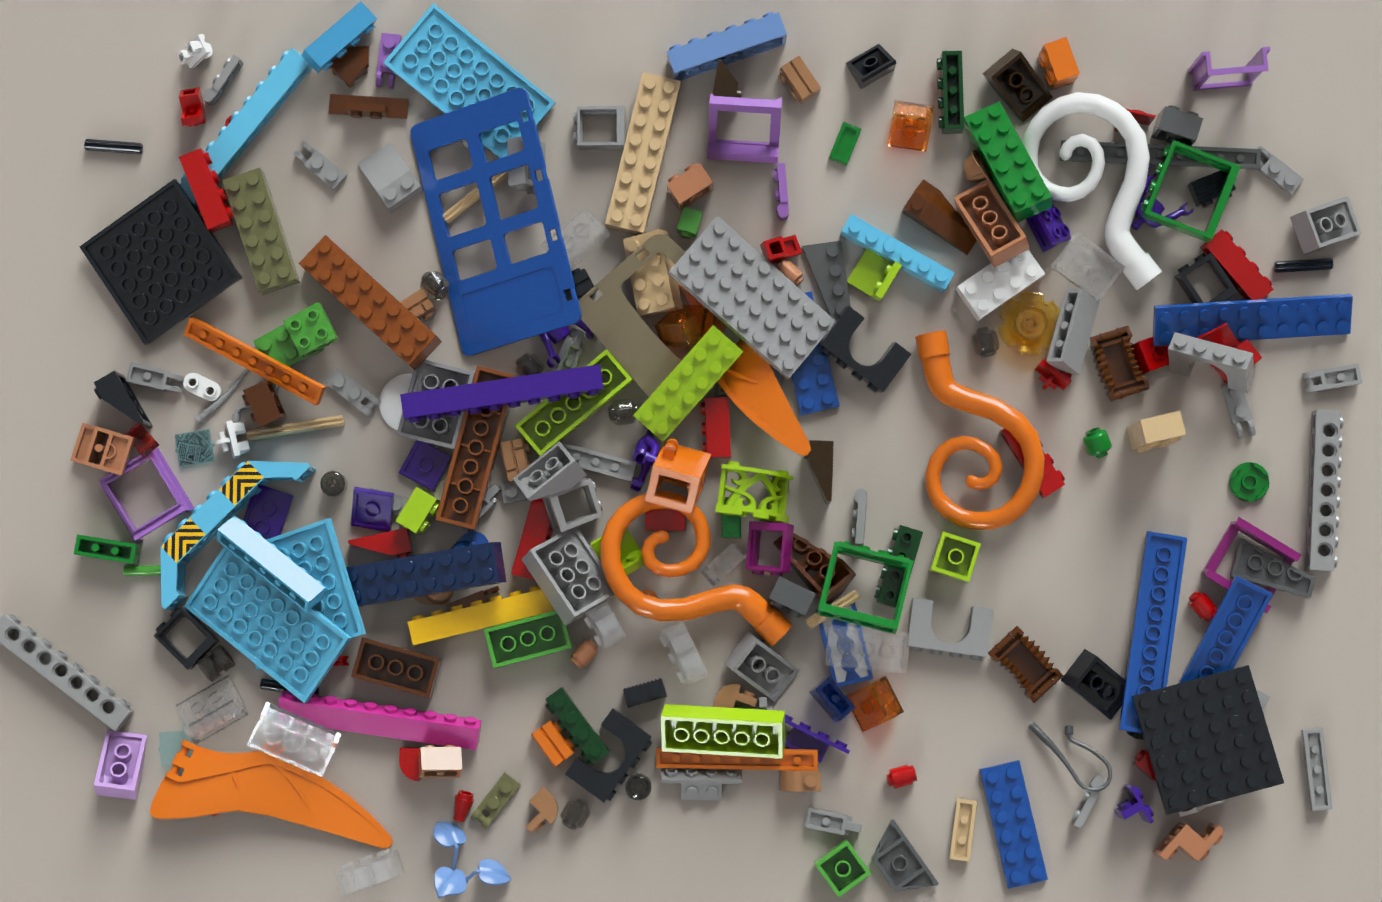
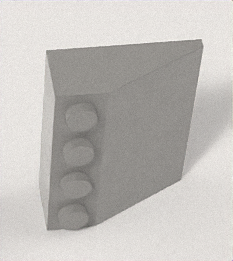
M425 360L413 371L408 393L472 384L475 372ZM402 412L396 435L454 451L464 412H461V415L456 417H449V414L441 415V418L436 420H429V417L421 418V422L409 423V420L406 421L403 418Z
M577 527L566 530L530 549L521 559L565 626L581 618L615 595L607 583L601 562Z

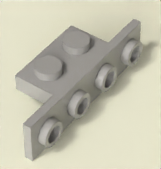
M662 768L661 783H681V800L722 801V784H742V769Z

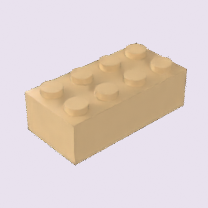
M658 229L623 239L626 258L650 237L658 234L668 236V232ZM645 248L637 257L642 261L650 253ZM663 253L655 254L630 276L636 309L640 317L648 318L683 309L678 282L667 274L674 266V263Z
M1180 411L1142 419L1126 428L1131 450H1138V453L1147 452L1156 447L1158 449L1173 445V443L1181 441V437L1186 435Z

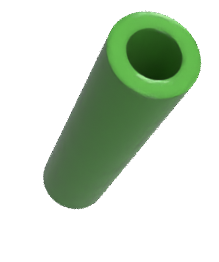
M161 565L124 566L123 574L124 576L161 575Z

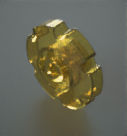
M1023 292L1020 294V300L1012 297L1000 312L999 318L1004 321V324L998 327L1000 336L1007 347L1015 345L1018 354L1035 356L1041 353L1042 347L1047 350L1050 349L1060 309L1053 300L1045 302V295L1042 293ZM1033 320V326L1029 328L1027 326L1028 322Z

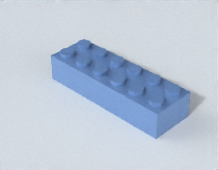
M774 12L766 13L762 16L763 18L755 20V18L749 19L738 27L736 25L729 26L725 29L726 31L720 33L718 31L707 34L706 38L700 40L699 38L691 39L688 41V44L683 46L680 44L671 46L667 51V62L673 79L681 81L716 69L718 60L728 65L785 45L787 33L779 12L775 14Z

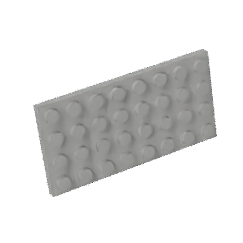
M719 216L710 223L667 273L787 380L835 322L830 315L774 265L768 262L764 256Z

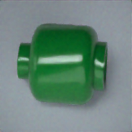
M1097 427L1085 432L1086 435L1083 437V443L1088 455L1096 456V458L1108 455L1107 451L1111 449L1112 444L1107 431Z

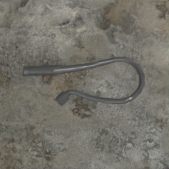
M1034 722L1028 726L1057 755L1082 789L1089 792H1099L1110 785L1112 768L1109 762L1093 748L1073 739V726H1065V735H1067L1069 741L1093 753L1108 769L1107 781L1098 788L1085 786L1054 742Z

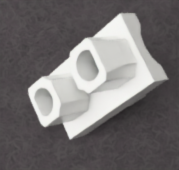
M200 34L193 41L188 42L186 48L177 53L181 64H188L190 68H195L203 59H207L212 55L211 45L204 41V34Z
M227 421L225 427L228 438H226L225 432H219L220 440L215 441V445H222L223 452L229 451L228 444H230L233 459H237L240 455L250 451L248 440L237 442L236 438L237 435L246 433L244 422L233 423L232 421Z

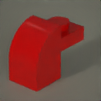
M200 87L180 90L179 101L182 108V126L195 127L206 123Z
M796 234L785 238L779 236L763 241L760 244L764 257L771 264L779 263L783 259H788L802 253Z
M401 747L399 754L401 771L409 779L420 781L418 766L420 748Z

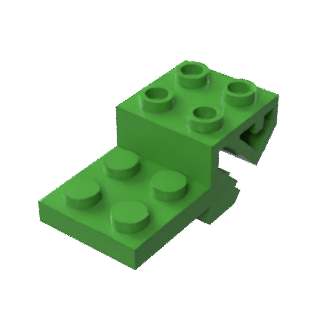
M317 302L285 319L283 325L255 339L253 342L258 351L291 367L306 358H311L322 352L324 347L333 344L338 339V336L321 303Z

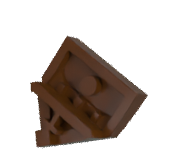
M349 46L346 48L347 53L340 59L336 57L332 61L333 65L330 68L333 74L340 77L349 88L354 85V81L361 75L368 73L369 46Z

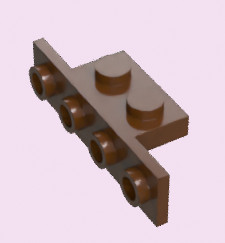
M330 94L329 114L350 115L354 118L369 116L372 119H382V117L407 119L409 99Z

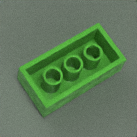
M556 611L484 629L493 668L573 648L568 626H565Z

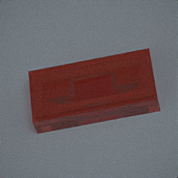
M139 423L124 434L135 438L133 446L143 458L159 446L157 441Z

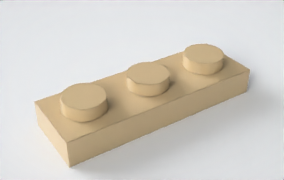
M957 798L949 859L970 862L978 801Z

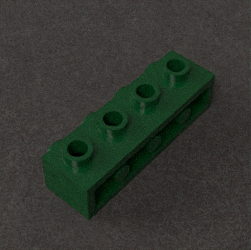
M942 51L940 58H937V70H940V78H937V89H941V97H938V109L942 111V116L938 118V126L942 128V134H962L964 130L962 51Z
M899 525L898 529L894 528L891 537V540H894L893 547H889L887 552L897 557L898 555H904V557L910 558L909 560H913L914 565L923 532ZM890 566L882 568L880 578L883 581L881 586H877L874 595L877 598L876 603L896 608L904 570Z
M563 687L545 699L548 702L545 706L551 714L556 713L559 717L557 722L560 727L570 732L571 736L569 739L575 747L579 745L584 751L581 755L587 763L592 762V764H595L610 752Z

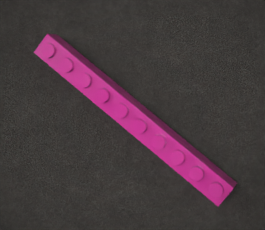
M289 690L282 692L278 702L277 721L442 746L454 745L455 747L469 750H477L482 721L474 717L464 718L454 714L444 715L434 711H417L414 708L404 709L397 708L394 705L384 706L377 705L374 702L364 703L357 702L354 699L344 700L337 699L334 696L323 697L313 694L307 703H303Z

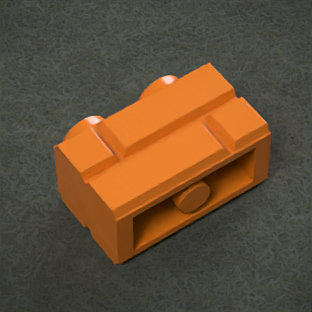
M550 720L532 733L531 736L553 766L556 767L575 753L573 750L575 745L569 737L565 739L561 734L564 730L558 722L555 721L553 723Z

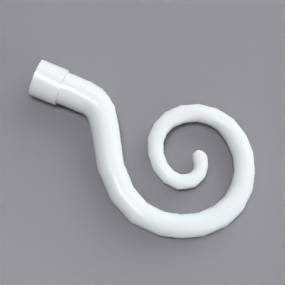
M1077 92L1058 97L1042 107L1034 116L1023 135L1022 143L1048 188L1052 200L1072 202L1086 197L1095 190L1100 182L1105 167L1104 150L1094 137L1084 133L1071 136L1063 143L1059 156L1062 160H1068L1076 147L1082 146L1087 148L1092 157L1091 170L1086 179L1080 184L1072 187L1059 186L1049 182L1038 167L1039 144L1045 131L1058 119L1074 113L1094 114L1107 120L1118 129L1125 140L1128 158L1124 180L1108 215L1104 236L1110 254L1123 269L1122 273L1137 291L1162 272L1149 253L1144 252L1130 233L1131 223L1147 182L1150 154L1146 134L1128 110L1104 96Z

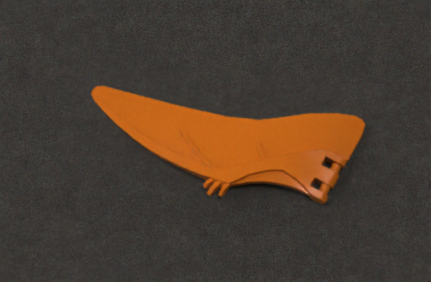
M678 283L695 318L697 342L712 325H715L724 333L726 330L724 323ZM740 339L736 345L743 350V353L717 381L736 406L772 438L799 455H808L811 451L810 443L770 364Z
M183 740L181 743L182 747L179 753H176L171 763L173 765L170 771H167L149 811L152 817L157 819L194 818L241 811L271 816L379 848L388 849L393 843L391 836L383 826L349 795L303 766L280 757L285 751L281 749L275 752L281 746L279 742L270 749L268 748L271 742L267 741L259 751L224 753L202 748ZM189 750L193 751L190 758L186 756ZM180 768L184 770L181 776L177 775Z

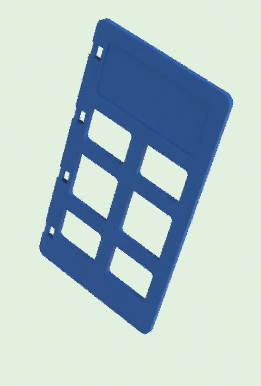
M516 88L415 124L410 130L461 349L467 356L480 354L576 324L582 318L573 275L561 234L556 205L546 172L539 135L531 110L529 94L523 88ZM526 110L529 120L524 122L522 111ZM518 121L524 149L520 152L487 162L481 134ZM466 139L472 168L437 180L430 156L431 151ZM528 165L538 206L535 209L501 219L491 179L493 176ZM538 170L542 172L543 180L538 181L536 171ZM477 183L486 224L451 237L447 223L443 218L444 210L441 195ZM542 222L549 248L548 252L512 264L505 239L506 234ZM554 229L556 230L558 240L555 241L552 240L550 232ZM490 240L497 265L496 269L460 280L454 252ZM570 289L572 296L570 301H567L565 290Z

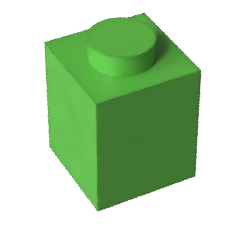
M683 207L677 226V232L680 233V236L691 239V237L696 238L703 216L702 211Z

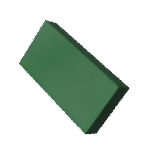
M843 122L828 159L847 166L862 129Z

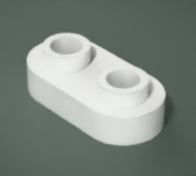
M189 373L184 378L183 385L185 389L207 401L214 402L222 396L221 386L197 373ZM192 379L196 380V384L194 386L190 385V381ZM209 388L214 389V393L211 395L208 394Z

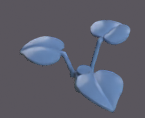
M435 823L433 836L436 842L448 848L454 846L451 869L441 867L434 876V885L438 898L463 893L466 890L468 881L476 874H479L481 882L488 885H503L511 881V877L506 869L499 862L492 859L480 861L478 864L479 869L474 870L467 877H465V873L462 870H455L458 845H463L466 842L465 833L459 826L453 823Z

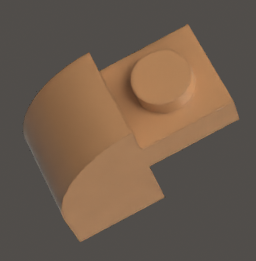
M729 684L719 690L712 707L733 708L736 700L755 707L757 699L754 698V693L743 690V693H739L740 684Z
M780 770L779 790L821 792V771Z
M544 786L529 800L540 812L526 826L530 833L534 829L538 832L546 824L543 821L545 819L552 824L558 815V802L555 796Z

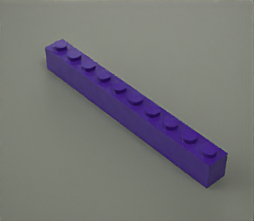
M598 364L400 394L403 418L406 421L409 420V423L421 422V418L429 417V420L440 419L441 415L449 414V417L460 416L461 412L469 411V414L480 413L481 409L489 408V411H496L501 409L500 406L506 405L509 408H516L521 406L520 403L526 402L529 405H536L541 403L540 400L546 399L549 402L560 401V397L568 396V399L580 398V394L588 393V396L599 395L600 391H604L601 367Z

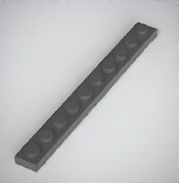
M1061 140L1060 149L1066 140ZM1099 142L1104 150L1105 163L1127 164L1128 157L1125 143ZM1148 144L1150 154L1149 165H1158L1159 162L1163 163L1165 156H1162L1166 145ZM1081 146L1073 150L1070 159L1062 160L1060 157V161L1092 162V157L1089 150ZM1190 146L1241 166L1240 169H1260L1261 149ZM1175 152L1169 166L1213 168Z

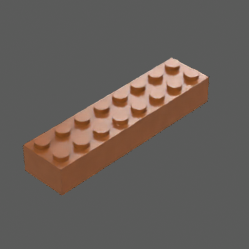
M327 235L298 263L413 370H416L442 342L437 335Z
M477 366L472 383L516 377V375ZM508 405L500 406L501 409L496 411H489V408L481 409V412L476 414H469V411L464 412L435 519L437 522L477 532L500 446L499 443L502 439L510 409Z

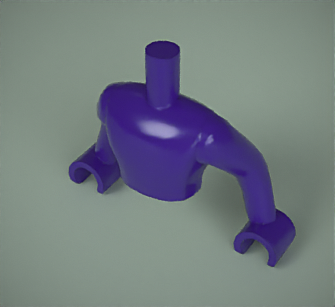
M1157 174L1147 175L1146 187L1136 209V214L1139 217L1131 225L1134 230H1138L1144 222L1152 228L1163 226L1143 218V211L1141 210L1150 182ZM1155 199L1151 211L1162 215L1165 207ZM1188 203L1180 206L1179 210L1165 217L1175 220L1180 216L1190 215L1194 209L1187 212L1185 206Z
M582 320L574 324L586 332L585 334L588 339L593 338L590 329ZM568 326L539 335L549 355L547 365L550 368L554 367L551 359H554L558 364L560 363V356L555 354L552 342L557 344L571 333Z
M647 429L646 435L637 441L633 451V461L641 464L638 479L634 477L630 486L635 491L641 490L650 466H653L660 450L654 434L649 429Z

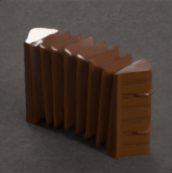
M1128 325L1090 337V347L1096 350L1092 355L1097 356L1093 362L1099 363L1095 368L1100 371L1097 376L1102 377L1100 383L1106 384L1103 389H1108L1106 395L1111 401L1149 390L1147 377L1140 376L1143 371H1138L1140 366L1135 365L1138 361L1133 360L1135 354L1132 353L1134 348H1131L1133 343L1129 342L1133 335Z
M1016 626L1008 632L1005 638L994 645L992 650L988 652V655L994 662L1001 661L1000 666H1005V670L1010 669L1009 674H1014V679H1018L1017 684H1021L1020 688H1025L1024 695L1035 703L1051 687L1056 685L1063 675L1057 668H1052L1054 663H1048L1050 657H1044L1045 651H1039L1040 645L1034 646L1035 640L1028 641L1029 636L1023 637L1024 632Z

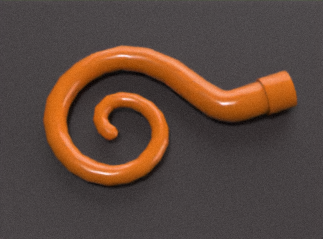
M945 330L915 336L925 380L929 391L944 405L989 419L1008 430L1020 444L1024 457V472L1020 486L1008 502L1002 507L991 511L975 512L965 510L952 502L944 494L941 486L940 474L948 457L956 451L965 449L975 451L985 457L990 467L988 474L984 477L969 475L965 479L966 485L976 490L989 489L999 482L1003 466L1000 455L996 450L979 438L959 436L948 439L940 444L931 455L925 472L926 491L932 506L945 519L959 527L973 530H993L1010 525L1028 511L1040 491L1044 476L1045 458L1038 432L1024 414L1001 399L975 391L955 382L949 358L951 353Z
M668 491L657 492V495L685 503L687 501V498L682 494ZM646 492L630 499L616 510L606 523L600 541L601 566L607 583L615 596L635 614L659 622L688 621L717 612L735 610L754 627V631L771 647L792 627L793 623L776 607L773 608L759 593L750 587L742 585H725L685 598L659 599L643 594L631 583L624 571L621 562L623 534L633 520L647 511L653 509H676L645 501ZM695 505L692 514L676 510L688 518L695 532L696 545L693 553L686 560L676 564H665L656 559L654 554L655 547L660 543L668 541V532L660 530L652 533L645 539L641 549L642 558L645 566L654 574L669 578L684 576L695 571L705 561L711 546V531L706 516L697 505Z

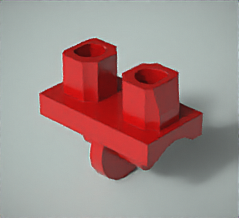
M1047 358L1042 360L1034 369L1041 374L1039 379L1044 382L1042 388L1045 390L1050 386L1055 390L1058 386L1064 390L1072 381L1070 379L1072 374L1058 371L1046 362Z

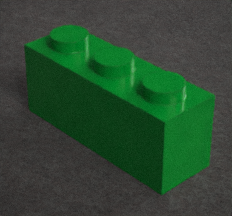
M77 534L74 554L138 565L142 545Z

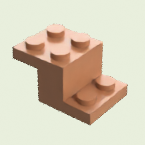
M82 423L70 461L123 476L135 438Z
M1178 822L1152 852L1157 857L1167 860L1168 858H1173L1178 852L1176 848H1179L1190 859L1197 862L1199 860L1202 861L1209 855L1210 847L1213 844L1217 845L1222 840L1224 830L1219 825L1210 823L1198 835L1187 824Z

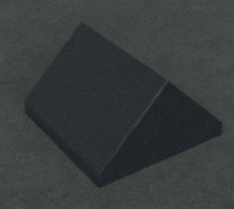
M880 44L846 62V66L860 89L894 71L897 64L896 60Z

